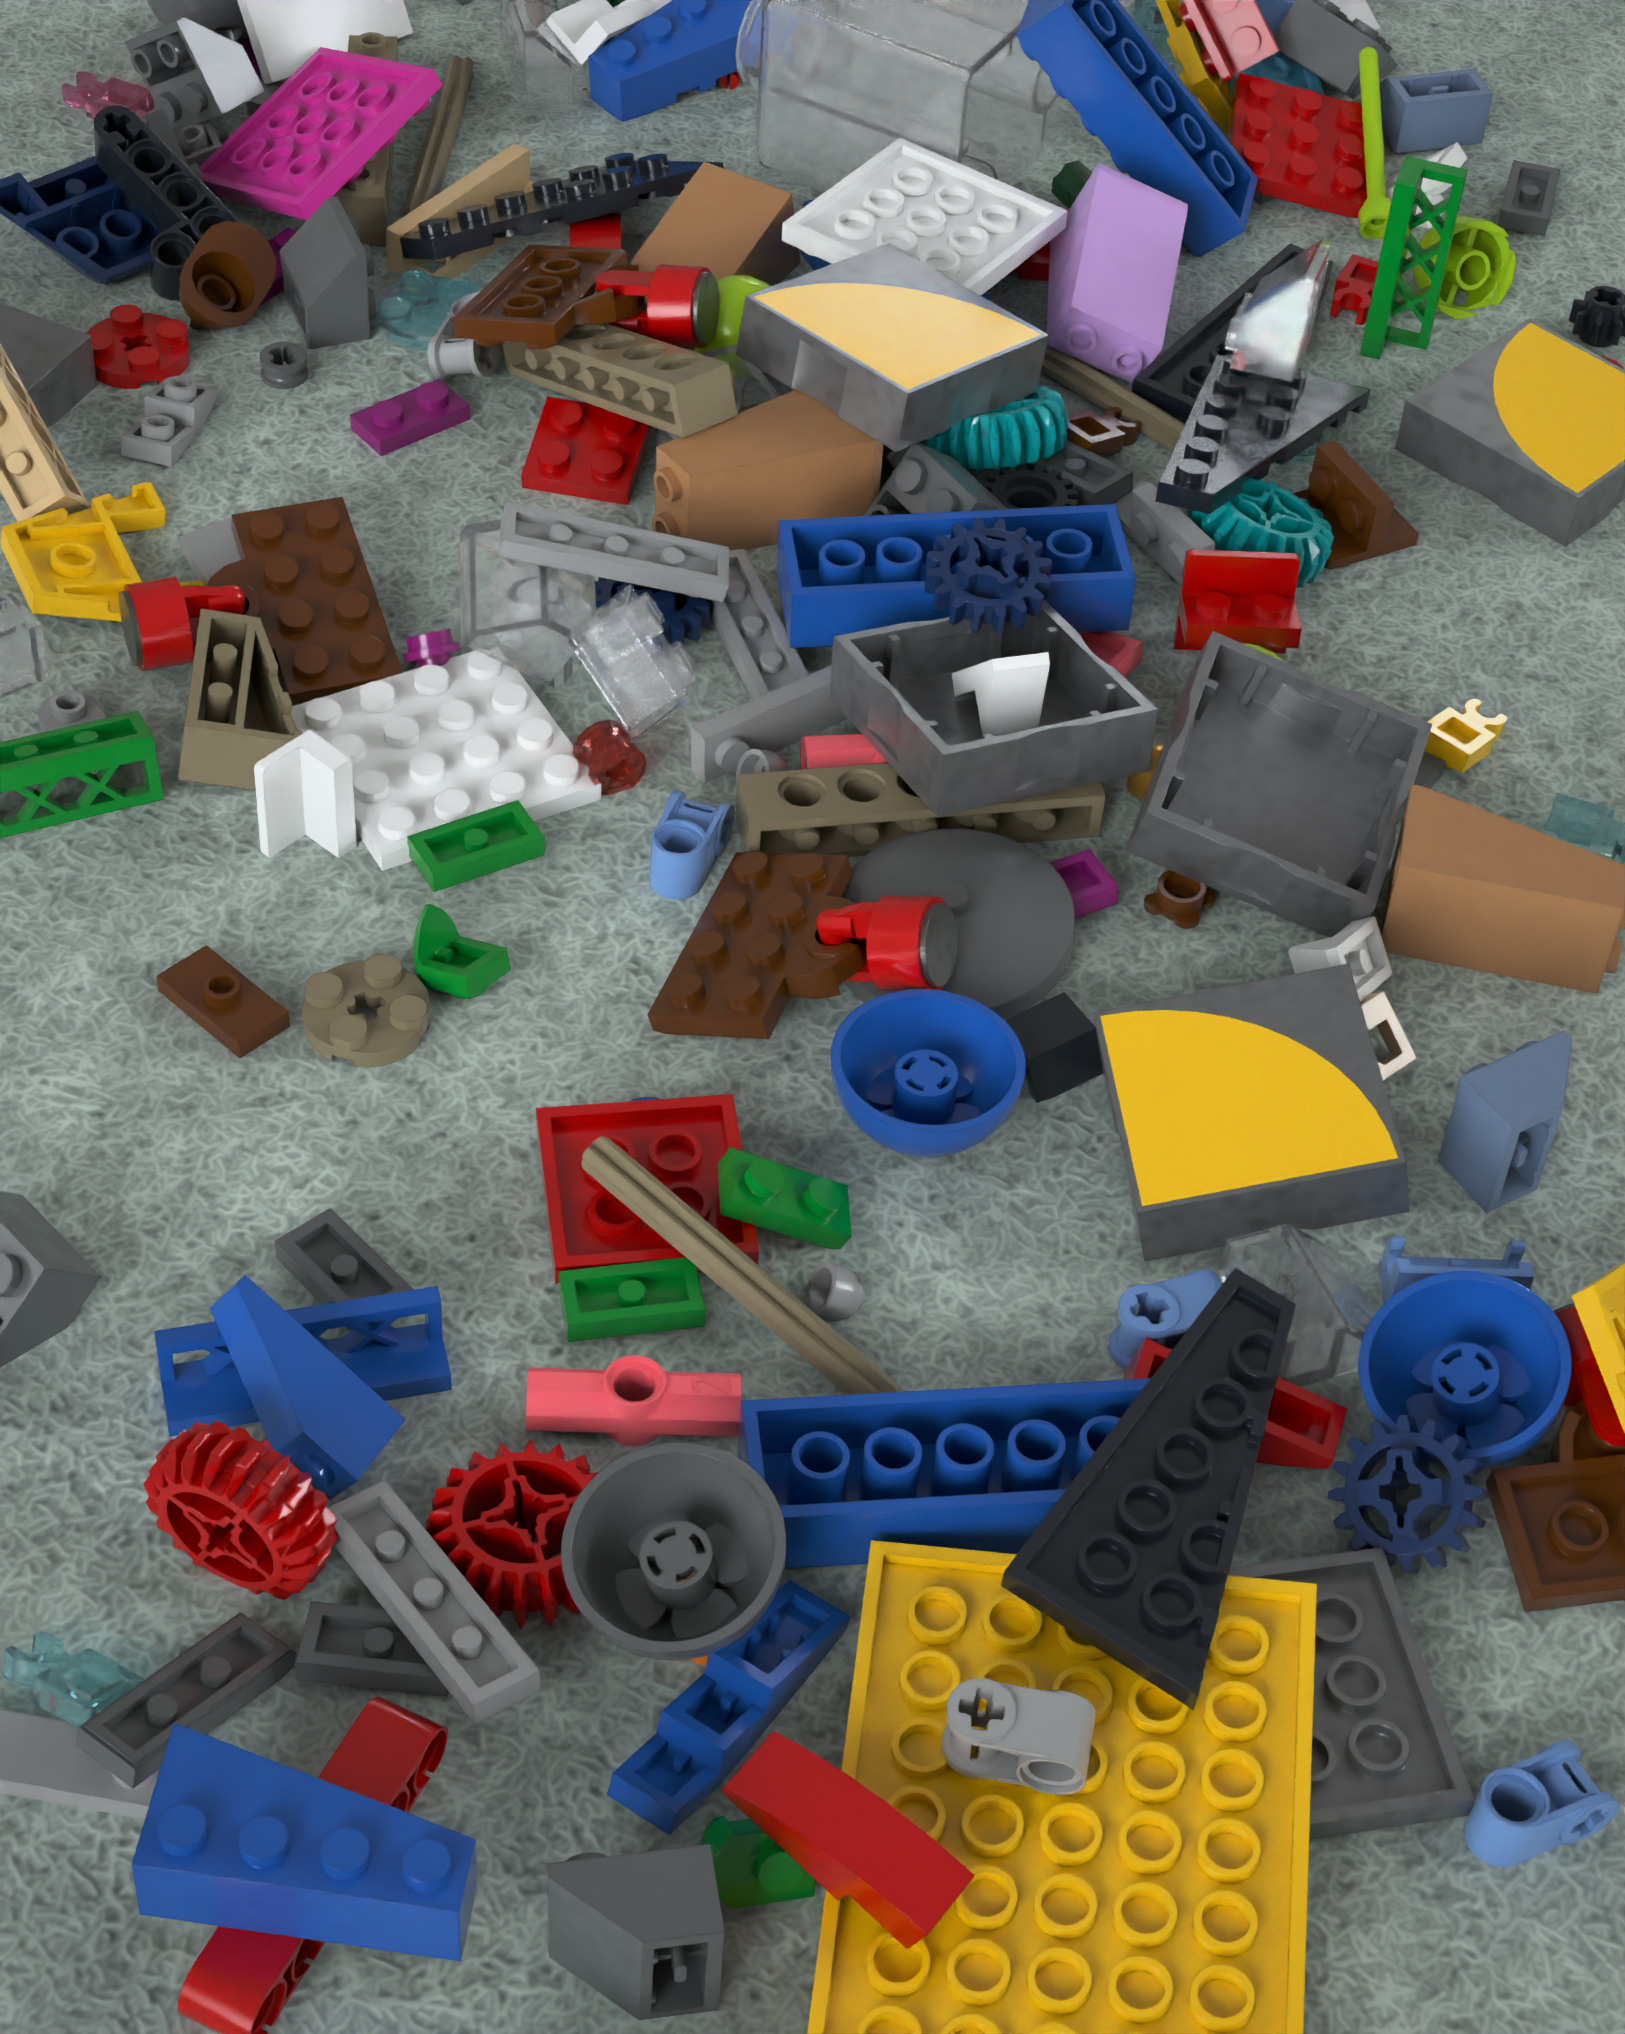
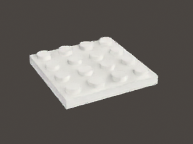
M898 138L783 222L782 241L803 250L808 255L816 256L831 264L890 243L981 296L1066 228L1068 211L910 141Z
M499 644L449 658L448 662L442 666L424 665L420 668L292 706L291 715L297 731L304 733L310 729L352 758L356 832L382 871L412 861L409 856L407 836L516 800L521 803L533 821L601 800V783Z

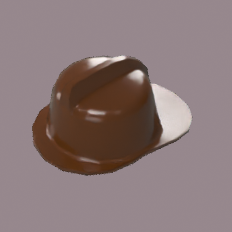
M224 221L212 225L201 236L184 263L179 278L180 303L186 314L191 318L190 328L194 330L202 326L213 330L233 328L246 324L255 315L273 285L277 272L276 256L268 240L256 229L242 222Z

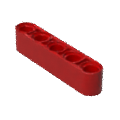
M374 1697L362 1710L318 1778L408 1813L430 1777L424 1775L425 1772L434 1773L441 1762L448 1742V1729L388 1700ZM218 1926L186 1976L178 1999V2012L180 2015L219 2034H267L268 2031L261 2029L264 2024L270 2027L273 2025L310 1967L309 1964L304 1962L305 1959L309 1958L314 1961L325 1942Z

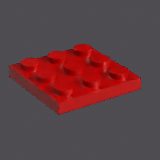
M1239 72L1233 86L1228 141L1258 178L1255 193L1345 217L1358 218V212L1365 200H1367L1362 105L1357 102L1344 101L1318 94L1309 89H1300L1274 82L1264 77H1256Z
M733 1094L536 1108V1130L555 1284H558L559 1271L685 1257L582 1168L581 1163L584 1151L601 1136L610 1138L758 1264L759 1246L755 1225L720 1215L718 1162L730 1147L742 1151Z

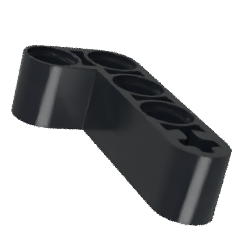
M122 106L103 108L96 114L93 121L96 162L108 177L161 230V233L152 240L150 245L151 286L155 293L162 298L180 300L179 278L182 267L201 236L212 225L224 221L237 222V219L136 113Z

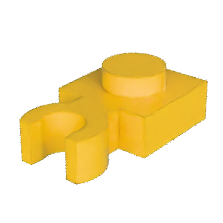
M1478 699L1467 701L1462 714L1448 707L1427 721L1432 724V728L1424 751L1446 761V768L1455 769L1463 773L1490 753L1494 742L1502 732L1507 716L1503 714L1497 715L1496 718L1481 716L1478 711L1482 702Z

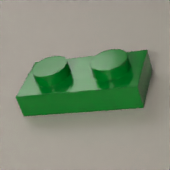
M518 800L407 836L409 856L433 892L545 855V837Z
M731 1147L718 1162L720 1215L828 1249H841L852 1237L848 1185Z
M686 1257L565 1270L558 1273V1289L568 1342L705 1327L706 1308L697 1266Z

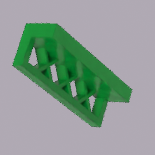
M1406 156L1394 186L1360 355L1379 360L1387 341L1427 350L1468 172L1467 169ZM1423 178L1452 184L1450 197L1432 205L1421 189ZM1417 205H1418V207L1421 209L1422 212H1420L1419 214L1415 215V214H1416ZM1447 211L1444 221L1440 214ZM1429 220L1441 239L1439 242L1423 250L1411 232L1413 228ZM1409 250L1412 256L1406 259L1407 251ZM1437 255L1436 262L1434 265L1430 258ZM1420 265L1431 280V284L1414 293L1402 275L1409 269ZM1399 293L1403 299L1397 302ZM1425 299H1427L1426 307L1421 303ZM1410 308L1422 324L1420 333L1391 327L1393 317Z
M139 711L0 742V793L15 790L28 798L16 815L0 817V838L164 800L153 735ZM142 761L146 784L120 790L108 783V780L120 765ZM75 776L88 783L76 801L61 804L48 797V794L60 779Z

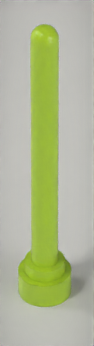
M1365 47L1359 53L1367 200H1365L1358 212L1359 233L1363 238L1384 239L1391 200L1387 198L1378 53L1372 47Z

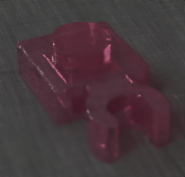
M79 71L76 73L77 86L67 83L61 85L63 103L72 108H86L87 117L93 119L100 110L109 106L129 108L140 119L155 108L154 100L148 88L114 77L102 83L97 81L96 76L93 74Z

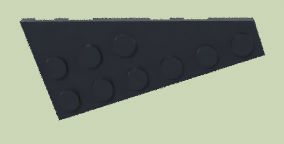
M633 153L611 155L605 158V166L600 168L596 165H588L569 170L570 178L566 180L550 178L534 182L532 184L533 191L524 194V191H513L494 197L496 204L487 207L485 204H477L460 208L456 211L458 218L449 221L448 218H434L420 222L418 224V232L400 238L403 257L408 259L439 260L491 246L495 243L494 237L528 236L542 232L540 224L563 220V224L569 225L639 206V199L680 195L685 188L684 184H688L703 162L668 161L667 154L663 153L647 155L638 160L634 159ZM707 162L724 168L723 162Z
M1290 243L1134 377L1131 392L1161 410L1187 421L1217 354L1222 356L1243 354L1253 358L1258 364L1276 368L1281 365L1298 367L1330 279L1333 261Z
M1217 354L1159 480L1155 502L1211 514L1242 492L1245 481L1250 478L1257 481L1268 475L1272 463L1275 462L1283 465L1319 441L1324 428L1327 426L1338 428L1344 424L1349 411L1360 413L1366 409L1371 389L1307 375L1305 370L1292 365H1281L1276 368L1258 364L1253 358L1243 354H1228L1226 356Z
M1234 1268L1008 1565L1001 1582L1002 1587L1192 1710H1194L1199 1695L1204 1668L1214 1635L1219 1608L1296 1307L1294 1302L1237 1268Z

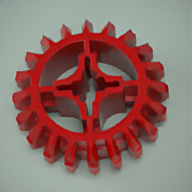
M214 1421L211 1425L195 1422L188 1430L183 1429L175 1439H170L156 1455L157 1461L149 1470L150 1475L143 1484L149 1496L146 1504L149 1510L158 1516L156 1521L158 1528L172 1536L174 1539L173 1547L185 1551L193 1559V1564L201 1565L209 1572L240 1587L249 1589L256 1595L266 1591L274 1598L286 1600L292 1593H300L307 1583L314 1582L326 1566L325 1562L331 1556L332 1547L339 1538L334 1529L337 1518L333 1511L325 1507L328 1498L324 1492L312 1487L310 1484L312 1478L310 1473L299 1471L290 1462V1455L282 1456L273 1450L268 1439L259 1442L253 1439L245 1428L238 1427L231 1431L225 1423Z
M531 1439L523 1448V1452L511 1453L500 1442L495 1451V1458L488 1459L473 1451L471 1460L468 1462V1470L451 1467L450 1475L446 1479L447 1487L436 1489L435 1496L432 1499V1512L429 1513V1519L426 1520V1531L497 1618L503 1614L504 1610L512 1611L514 1621L521 1630L528 1619V1612L540 1611L541 1616L551 1626L557 1617V1606L560 1604L576 1615H579L580 1612L570 1595L564 1579L561 1554L556 1557L553 1556L561 1553L563 1530L574 1502L589 1481L599 1472L590 1473V1465L585 1454L568 1462L565 1461V1453L560 1443L547 1454L537 1452Z

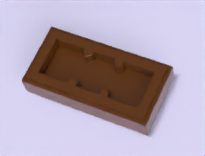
M207 945L156 976L158 991L239 1058L244 1057L290 1027L289 1011Z

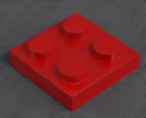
M547 396L521 474L522 488L628 505L652 426L589 403Z

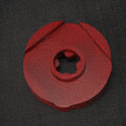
M129 304L115 307L111 310L110 318L98 322L86 333L91 335L96 380L112 387L140 389V383L157 380L158 385L166 378L180 376L190 362L187 325L177 319H170L158 314L142 313V310L135 305Z

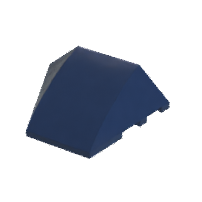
M95 156L30 182H27L20 172L0 179V214L14 222L66 264L96 283L108 285L150 267V245L152 240L161 233V230L99 167Z

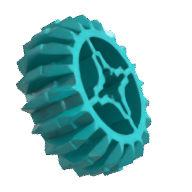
M1038 386L1033 394L991 412L962 419L948 430L924 441L927 447L953 457L965 469L975 468L979 471L984 468L998 470L1001 467H1017L1023 463H1035L1039 458H1049L1064 447V443L1067 441L1066 429L1069 428L1068 411H1065L1064 399L1061 398L1060 393L1045 386Z
M1248 479L1243 483L1242 492L1211 514L1187 510L1188 517L1215 542V550L1297 554L1300 568L1296 588H1303L1306 583L1314 582L1317 574L1322 572L1332 551L1330 547L1335 537L1331 533L1332 526L1327 520L1323 519L1322 512L1311 508L1307 499L1298 498L1293 495L1291 489L1284 490L1276 486L1274 481L1267 483L1261 480Z

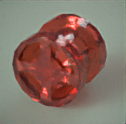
M604 720L587 727L574 743L572 753L574 758L577 759L579 764L587 765L589 768L588 776L594 785L601 783L602 795L609 796L633 788L646 771L647 761L645 755L638 746L631 743L628 732L617 721Z

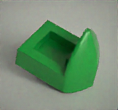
M425 904L415 930L412 947L416 976L425 987L449 993L456 998L471 999L484 993L489 985L511 970L507 948L459 936L454 922L445 911L432 904Z
M716 1816L706 1826L699 1845H711L719 1899L725 1905L736 1909L815 1896L814 1878L751 1819L729 1822L724 1816Z

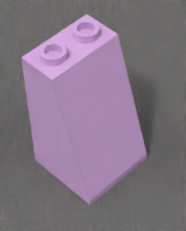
M1098 163L1068 211L1066 228L1050 240L1046 333L1049 335L1047 346L1133 383V378L1150 365L1163 348L1188 204Z

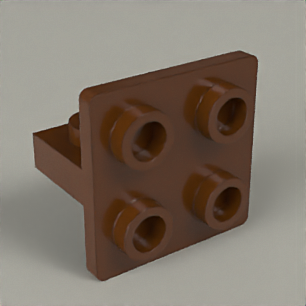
M1336 441L1317 445L1312 471L1309 475L1308 489L1292 494L1298 498L1307 499L1309 506L1320 510L1323 514V519L1327 520L1332 526L1331 533L1335 538L1330 547L1332 551L1324 567L1331 570L1415 546L1419 533L1394 508V502L1348 453Z

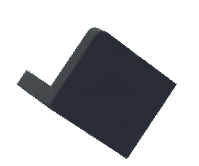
M1065 992L1005 1020L1021 1042L1026 1059L1029 1092L1037 1103L1054 1098L1103 1074L1096 1027Z

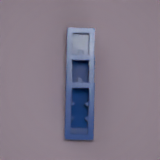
M789 1580L776 1592L767 1611L745 1635L729 1646L709 1654L704 1674L662 1711L656 1734L612 1773L607 1795L663 1832L671 1835L742 1760L826 1657L847 1629L851 1616Z

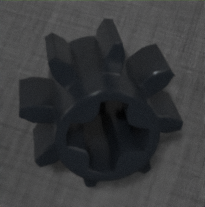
M1597 286L1590 291H1586L1584 300L1574 299L1569 321L1574 323L1573 335H1578L1584 343L1594 347L1618 345L1620 336L1625 337V294L1613 287Z

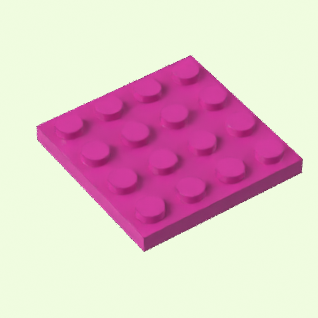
M320 47L199 167L205 185L218 198L308 220L327 198H331L344 184L355 180L362 173L363 165L378 150L390 145L395 140L397 131L412 116L421 113L428 107L430 98L443 84L431 68Z

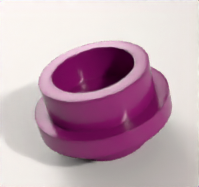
M451 629L405 638L408 653H404L403 657L404 662L416 660L418 668L424 665L442 666L451 658V652L461 650L460 642H453Z

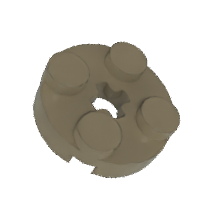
M375 954L365 961L349 962L336 966L326 972L316 973L308 978L304 986L305 997L302 1004V1022L305 1037L316 1052L330 1060H333V1055L341 1059L353 1060V1066L365 1068L395 1063L409 1056L421 1044L422 1035L430 1026L431 1003L426 987L413 973L402 969L401 961L390 954ZM364 1007L377 1009V1017L369 1020L363 1014L354 1015L357 1009Z

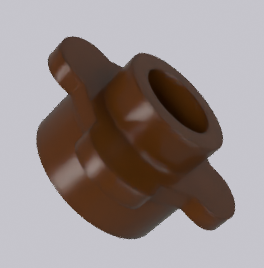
M1168 870L1159 877L1156 892L1145 896L1143 905L1148 913L1152 915L1161 914L1167 919L1175 921L1177 926L1189 929L1199 924V915L1205 908H1210L1214 905L1215 895L1212 890L1206 887V884Z

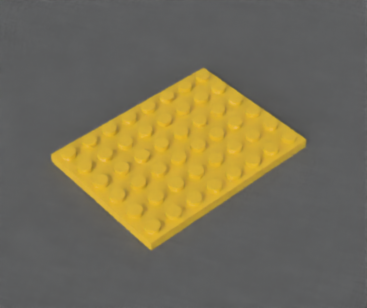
M871 1540L841 1771L893 1806L938 1842L975 1876L930 1933L908 1949L897 1941L848 1894L840 1900H836L826 1890L807 2034H1303L1317 1584L1233 1575L1227 1576L1199 1695L1194 1710H1192L1002 1587L1001 1582L1004 1571L1017 1554ZM972 1678H988L999 1683L1043 1691H1067L1087 1699L1095 1707L1096 1717L1086 1784L1082 1790L1065 1795L1046 1794L1027 1786L984 1778H969L957 1773L947 1764L942 1754V1735L947 1725L946 1705L951 1692L964 1681ZM980 1699L978 1711H986V1699ZM971 1726L972 1728L977 1730H986L982 1727ZM972 1745L970 1755L973 1758H977L979 1747Z

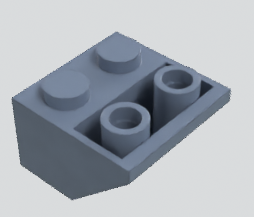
M1475 69L1386 78L1380 82L1383 136L1395 153L1445 148L1456 142L1460 146L1481 144L1493 93Z
M1561 1031L1539 1042L1529 1041L1519 1047L1514 1053L1488 1065L1485 1063L1478 1064L1469 1069L1458 1083L1457 1095L1450 1120L1445 1128V1137L1438 1162L1486 1213L1527 1195L1538 1188L1565 1102L1572 1038L1565 1031Z

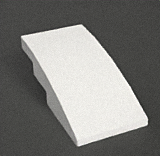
M237 0L264 84L291 77L320 47L347 52L349 35L375 32L384 36H396L399 39L413 33L403 0Z

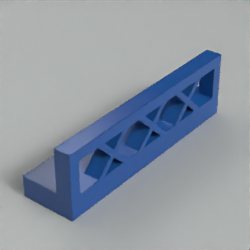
M438 1286L285 1310L384 1401L452 1390L451 1372L442 1335V1305ZM425 1314V1324L400 1328L390 1326L397 1318ZM216 1321L154 1331L169 1437L179 1435L183 1429L188 1430L195 1422L211 1425L214 1421L225 1423L228 1427L261 1422ZM339 1327L352 1329L344 1337L332 1339L320 1337L327 1329ZM202 1349L210 1352L208 1356L201 1360L173 1363L172 1354Z

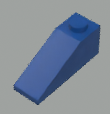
M244 1275L213 1303L210 1310L273 1450L282 1456L290 1455V1462L299 1471L310 1473L312 1476L310 1481L312 1487L324 1492L327 1498L331 1500L359 1480L404 1423L405 1419L249 1277Z

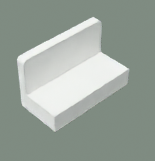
M580 0L552 13L546 20V23L582 66L588 63L589 55L657 10L648 0H637L616 11L607 0Z
M309 729L255 764L254 775L260 849L263 854L270 858L304 835L310 837L338 858L357 847L352 758Z

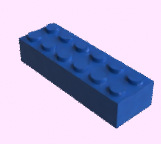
M1029 0L1016 34L1021 49L1029 59L1039 63L1049 76L1055 92L1061 98H1067L1080 114L1085 129L1091 135L1098 136L1110 151L1113 163L1122 173H1127L1131 178L1188 204L1181 245H1186L1195 257H1202L1243 233L1246 228L1258 178L1118 0Z
M1116 504L779 520L777 579L789 648L833 646L834 636L905 622L930 621L950 617L951 609L935 611L933 609L934 594L925 593L928 551H934L935 538L938 535L950 538L952 525L955 523L960 524L967 531L972 530L974 518H981L986 528H994L998 519H1003L1006 525L1005 531L1013 533L1020 527H1024L1027 529L1025 538L1027 544L1035 541H1041L1044 544L1041 558H1049L1052 561L1050 572L1052 583L1049 598L1045 601L1078 633L1129 630L1136 576ZM958 563L951 568L952 575L956 573ZM1024 577L1019 580V589L1026 583Z
M1151 1378L741 1400L737 1454L740 1460L748 1464L763 1478L780 1506L786 1531V1560L784 1569L868 1564L871 1540L1018 1554Z

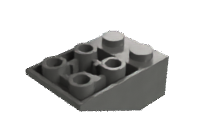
M1295 0L1273 35L1280 48L1278 52L1351 99L1361 94L1359 53L1363 48L1372 47L1378 53L1379 81L1397 67L1398 64L1389 55L1392 47L1385 43L1386 40L1380 37L1376 30L1361 20L1355 18L1353 22L1347 19L1348 16L1329 0Z

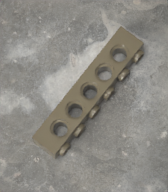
M375 32L349 35L347 52L398 62L397 37L384 36ZM394 141L387 147L378 150L363 165L362 173L355 180L344 184L333 195V197L338 196L347 216L354 215L356 218L362 245L369 244L370 247H386Z
M607 323L575 325L555 346L546 349H531L525 345V342L506 341L502 343L507 371L512 376L683 438L738 416L734 396L736 393V382L730 371L729 363Z
M889 763L738 774L735 816L744 852L817 853L856 857L866 856L871 851L895 839L914 833L938 829L979 830L1004 836L1019 843L1099 837L1106 795L1102 783L1097 782L937 817Z

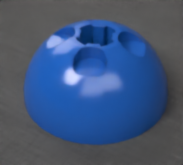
M909 989L896 991L863 1003L852 1011L840 1024L831 1046L833 1084L841 1105L853 1123L878 1144L895 1152L917 1157H941L956 1154L988 1138L1002 1125L1013 1110L1021 1093L1026 1072V1059L1021 1042L1004 1019L993 1010L973 999L940 990Z
M1480 1271L1439 1273L1420 1279L1401 1289L1381 1306L1370 1321L1362 1338L1358 1357L1360 1386L1366 1404L1375 1420L1385 1423L1393 1433L1396 1432L1399 1415H1408L1415 1418L1418 1433H1420L1428 1419L1444 1425L1441 1442L1454 1434L1464 1437L1468 1444L1460 1455L1461 1460L1475 1458L1482 1461L1484 1468L1512 1460L1525 1453L1542 1439L1553 1426L1563 1408L1570 1387L1572 1369L1569 1341L1561 1322L1552 1309L1538 1295L1525 1286L1511 1279ZM1424 1448V1455L1429 1459V1463L1445 1467L1443 1462L1434 1453Z

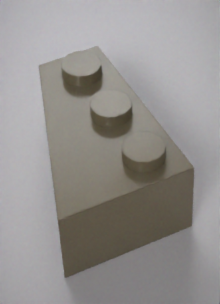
M201 609L178 773L179 780L256 790L255 764L303 734L302 731H297L291 715V699L288 692H283L278 680V664L260 617Z

